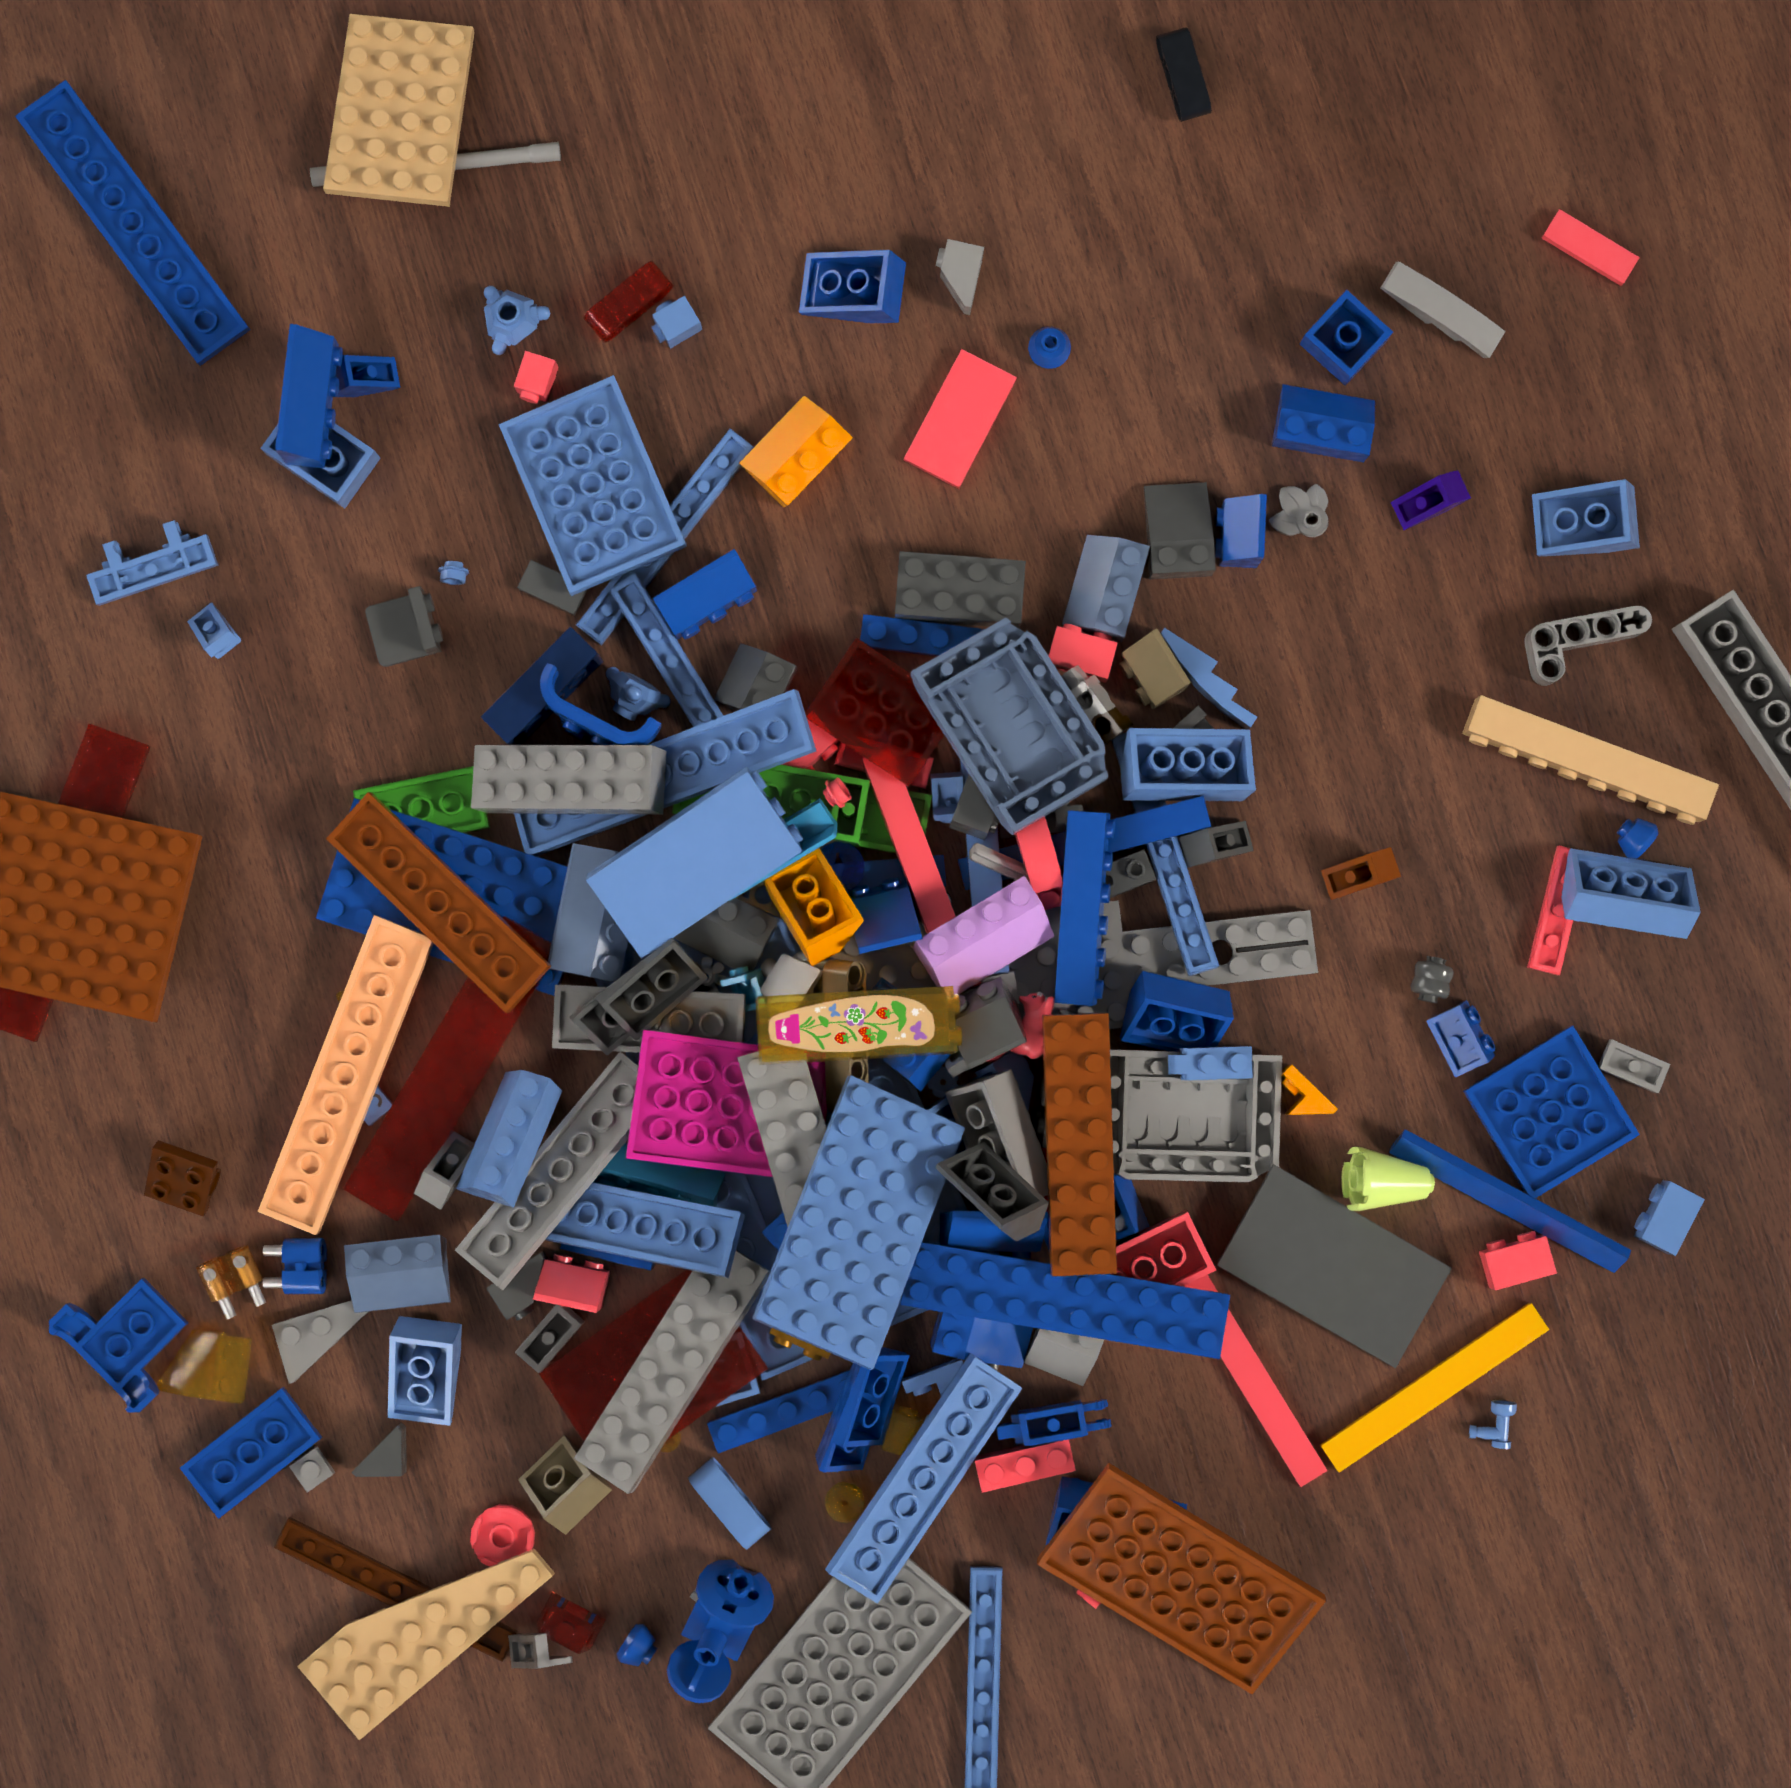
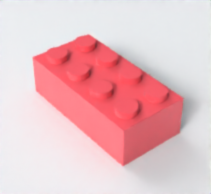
M1187 1209L1116 1243L1117 1273L1113 1275L1185 1286L1216 1271Z

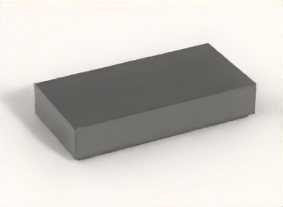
M530 560L517 587L519 590L574 616L587 592L585 590L571 596L562 574L533 560Z

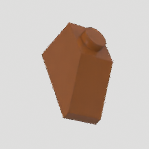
M1391 847L1321 870L1331 900L1401 877Z

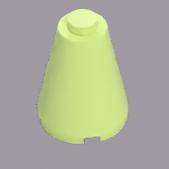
M1352 1147L1347 1153L1353 1155L1350 1162H1344L1342 1194L1343 1198H1349L1351 1205L1346 1206L1351 1211H1362L1426 1199L1429 1193H1432L1434 1190L1435 1179L1427 1167L1363 1147Z

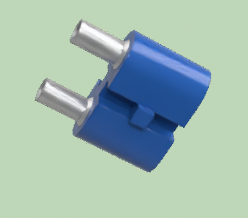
M286 1238L282 1245L263 1246L264 1256H282V1263H285V1271H282V1277L263 1278L264 1288H282L286 1295L323 1294L325 1292L327 1269H324V1262L327 1261V1248L324 1238Z

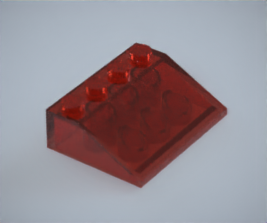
M856 638L805 712L807 720L909 787L945 735L919 696L910 676L911 673Z

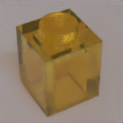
M900 1406L899 1411L892 1410L882 1445H880L882 1450L897 1455L903 1454L923 1424L922 1418L917 1416L918 1411L904 1406Z

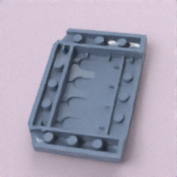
M1004 618L912 670L910 676L919 696L1001 825L1011 835H1014L1106 781L1108 773L1105 768V746L1103 740L1037 637L1028 631L1020 630L1011 624L1012 621Z

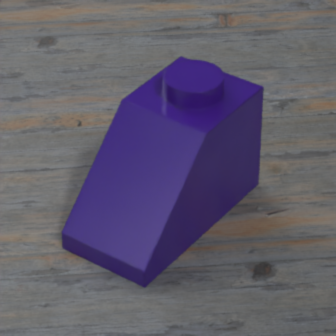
M1456 470L1438 475L1395 499L1391 504L1403 530H1407L1451 510L1471 499L1459 471Z

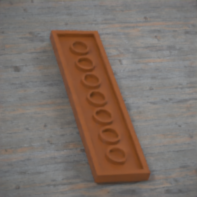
M367 792L326 838L505 1013H510L551 968L552 965L373 793Z
M1109 1013L1042 1015L1050 1274L1052 1277L1116 1274Z

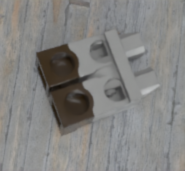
M1078 665L1062 675L1065 683L1103 740L1104 746L1134 725L1127 715L1122 716L1110 700L1106 690L1099 684L1100 681L1096 675L1088 678Z

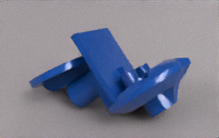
M734 1559L715 1561L707 1565L700 1573L696 1586L698 1600L681 1633L682 1636L691 1639V1641H686L677 1646L669 1658L667 1666L669 1683L674 1691L685 1700L695 1703L712 1702L724 1693L731 1678V1667L728 1658L738 1661L754 1627L763 1623L772 1611L774 1595L770 1583L761 1572L746 1570L738 1565Z

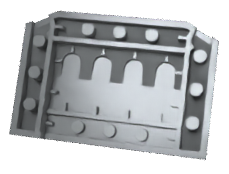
M1110 1050L1114 1174L1128 1180L1250 1182L1258 1178L1259 1175L1269 1171L1273 1164L1279 1167L1281 1055L1252 1054L1253 1078L1181 1080V1074H1168V1055H1180V1052Z

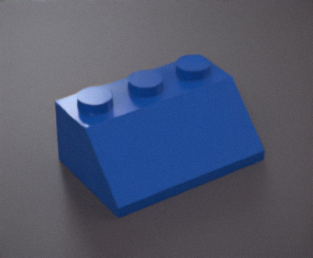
M1283 384L1272 446L1364 463L1371 450L1375 426V400Z
M733 549L655 596L653 600L675 638L678 640L683 637L684 640H687L700 632L699 626L710 620L711 624L724 618L727 615L726 610L735 604L741 607L754 599L753 594L757 592V589L739 555Z
M1141 971L1129 992L1120 1035L1121 1041L1169 1052H1180V1048L1217 1047L1234 1019L1230 991Z
M950 1211L940 1213V1245L1000 1255V1252H1011L1013 1258H1031V1252L1041 1251L1048 1212L1045 1213L1039 1231L1017 1242L1001 1231L981 1211Z

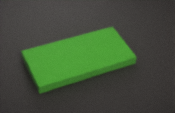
M474 766L353 791L354 798L361 800L367 792H371L388 809L463 833L490 828L487 813L471 808Z

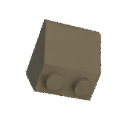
M1157 628L1120 655L1122 662L1119 663L1122 672L1127 679H1134L1139 687L1135 690L1137 696L1144 706L1149 704L1152 710L1185 691L1191 683Z
M564 1435L518 1481L543 1519L566 1535L612 1489L603 1477L574 1459L579 1449Z

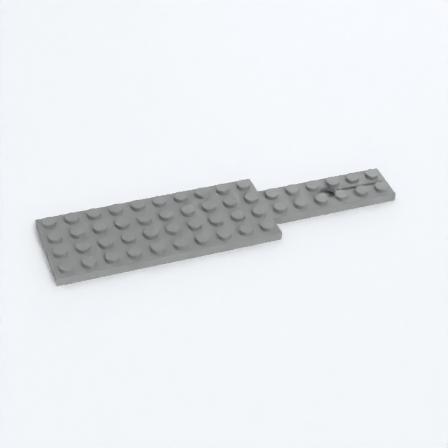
M1119 900L1109 901V903H1104L1103 916H1108L1107 935H1102L1101 948L1106 949L1105 966L1099 967V980L1104 982L1102 999H1097V1004L1094 1006L1054 1003L1052 1015H1058L1059 1009L1078 1013H1109V1029L1122 1028L1129 992L1141 971L1206 986L1318 973L1311 912L1306 910L1205 922L1211 942L1216 940L1227 942L1231 946L1232 957L1226 964L1219 965V968L1188 977L1172 926L1123 932ZM1061 907L1045 910L1054 937L1009 964V973L1014 972L1019 996L1041 992L1045 995L1046 999L1050 996L1055 997ZM919 923L921 934L923 937L927 933L925 931L923 923ZM853 934L843 949L831 956L839 960L860 961L864 965L866 972V996L883 977L908 998L925 1005L933 1017L950 1030L944 1009V1004L947 1002L912 949L916 941L859 954ZM992 974V975H990L989 977H991V976H996V975H1001V974ZM981 981V984L979 986L968 989L957 996H962L980 987L983 984V982ZM1019 1003L1018 1007L1022 1020L1025 1015L1022 1003ZM868 1050V1057L877 1056L871 1050Z

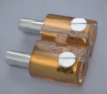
M247 1244L196 1266L211 1302H219L226 1320L237 1315L228 1297L236 1291L248 1288L256 1307L266 1303L258 1285L263 1278Z

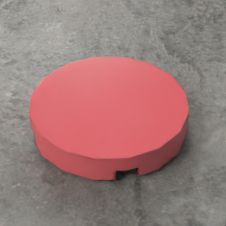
M498 1504L487 1508L477 1517L471 1529L470 1542L477 1558L483 1564L491 1567L501 1561L531 1550L534 1546L535 1530L531 1519L523 1510L513 1505Z

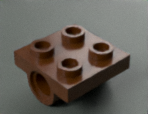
M158 1140L152 1149L144 1196L204 1217L209 1208L210 1198L220 1178L221 1169L217 1168L218 1161Z

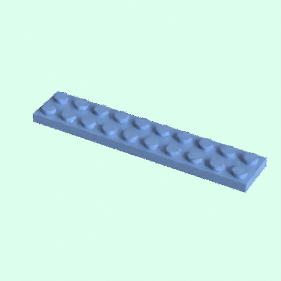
M796 689L649 744L667 751L664 808L713 790L745 767H748L751 773L756 770L760 773L816 752L799 691ZM514 813L524 852L534 856L544 854L648 815Z

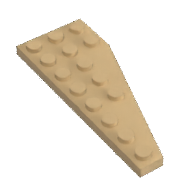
M531 1549L484 1570L476 1571L456 1581L448 1582L408 1598L391 1607L383 1608L373 1614L348 1622L297 1667L358 1740H361L548 1581L555 1572L535 1549Z

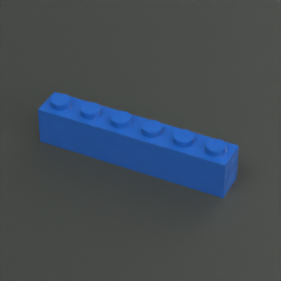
M1068 810L1054 1003L1094 1006L1097 1004V999H1102L1104 982L1099 980V967L1105 966L1106 949L1101 948L1102 935H1107L1108 916H1103L1104 903H1109L1110 884L1105 883L1106 871H1111L1113 853L1108 852V841L1114 838L1115 820H1110V813Z

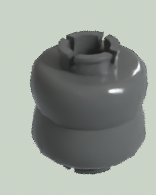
M1427 956L1426 961H1418L1415 964V977L1411 983V990L1419 994L1418 1000L1438 1004V998L1446 999L1450 994L1449 983L1453 978L1454 971L1453 968L1445 965L1447 960Z

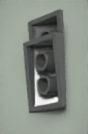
M671 938L569 1018L606 1055H609L629 1036L637 1041L642 1036L643 1030L652 1028L708 977L679 943Z

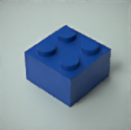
M1346 290L1303 336L1300 345L1346 386L1388 341L1393 331Z

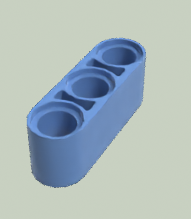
M714 1457L688 1477L693 1488L746 1550L772 1529L765 1517Z

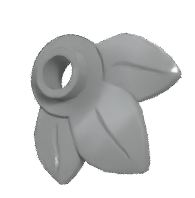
M1318 484L1311 486L1307 492L1295 486L1281 488L1279 499L1283 511L1269 519L1271 526L1286 536H1293L1299 533L1307 537L1322 535L1329 523L1325 512L1328 505V497L1324 489ZM1310 517L1318 519L1317 523L1313 525L1308 524L1307 520Z

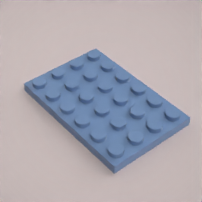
M614 375L499 424L571 596L687 547Z

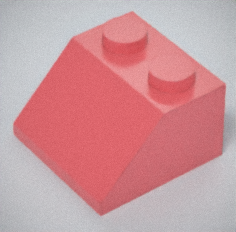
M554 1254L553 1258L545 1259L533 1300L594 1313L603 1308L610 1270L603 1269V1263L585 1260V1264L581 1265L572 1263L573 1257L562 1254Z

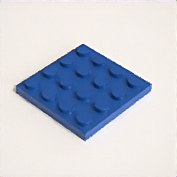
M1574 1026L1567 1027L1463 1090L1523 1191L1533 1198H1537L1640 1135Z

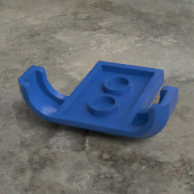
M547 663L544 667L540 679L542 696L548 707L559 715L563 724L562 727L565 728V732L579 740H582L583 736L591 739L593 745H647L659 733L662 727L661 723L652 717H649L640 729L626 732L563 700L555 693V682L559 676L556 666Z
M142 1278L98 1322L80 1307L72 1303L65 1304L49 1320V1333L57 1335L68 1342L123 1398L127 1405L125 1408L127 1412H141L159 1394L158 1386L143 1368L189 1322L145 1278Z

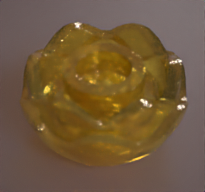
M840 1482L827 1492L825 1507L832 1519L842 1523H849L856 1520L862 1514L865 1500L858 1486ZM843 1500L848 1502L846 1506L842 1505Z

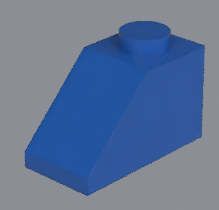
M343 355L341 366H336L335 378L339 379V393L337 397L354 398L400 388L395 357Z

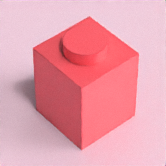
M525 351L514 383V388L520 394L522 400L537 404L538 400L548 401L559 368L555 360Z

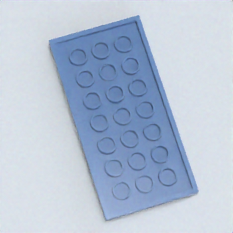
M852 1075L847 1076L752 1319L866 1369L874 1370L946 1180L936 1169V1165L955 1155L965 1127Z

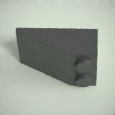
M1207 482L1144 486L1147 545L1150 546L1148 552L1149 580L1212 576L1216 567Z

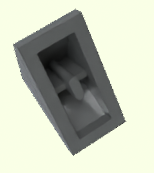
M403 1423L397 1425L351 1473L355 1477L403 1476L407 1472L406 1426Z

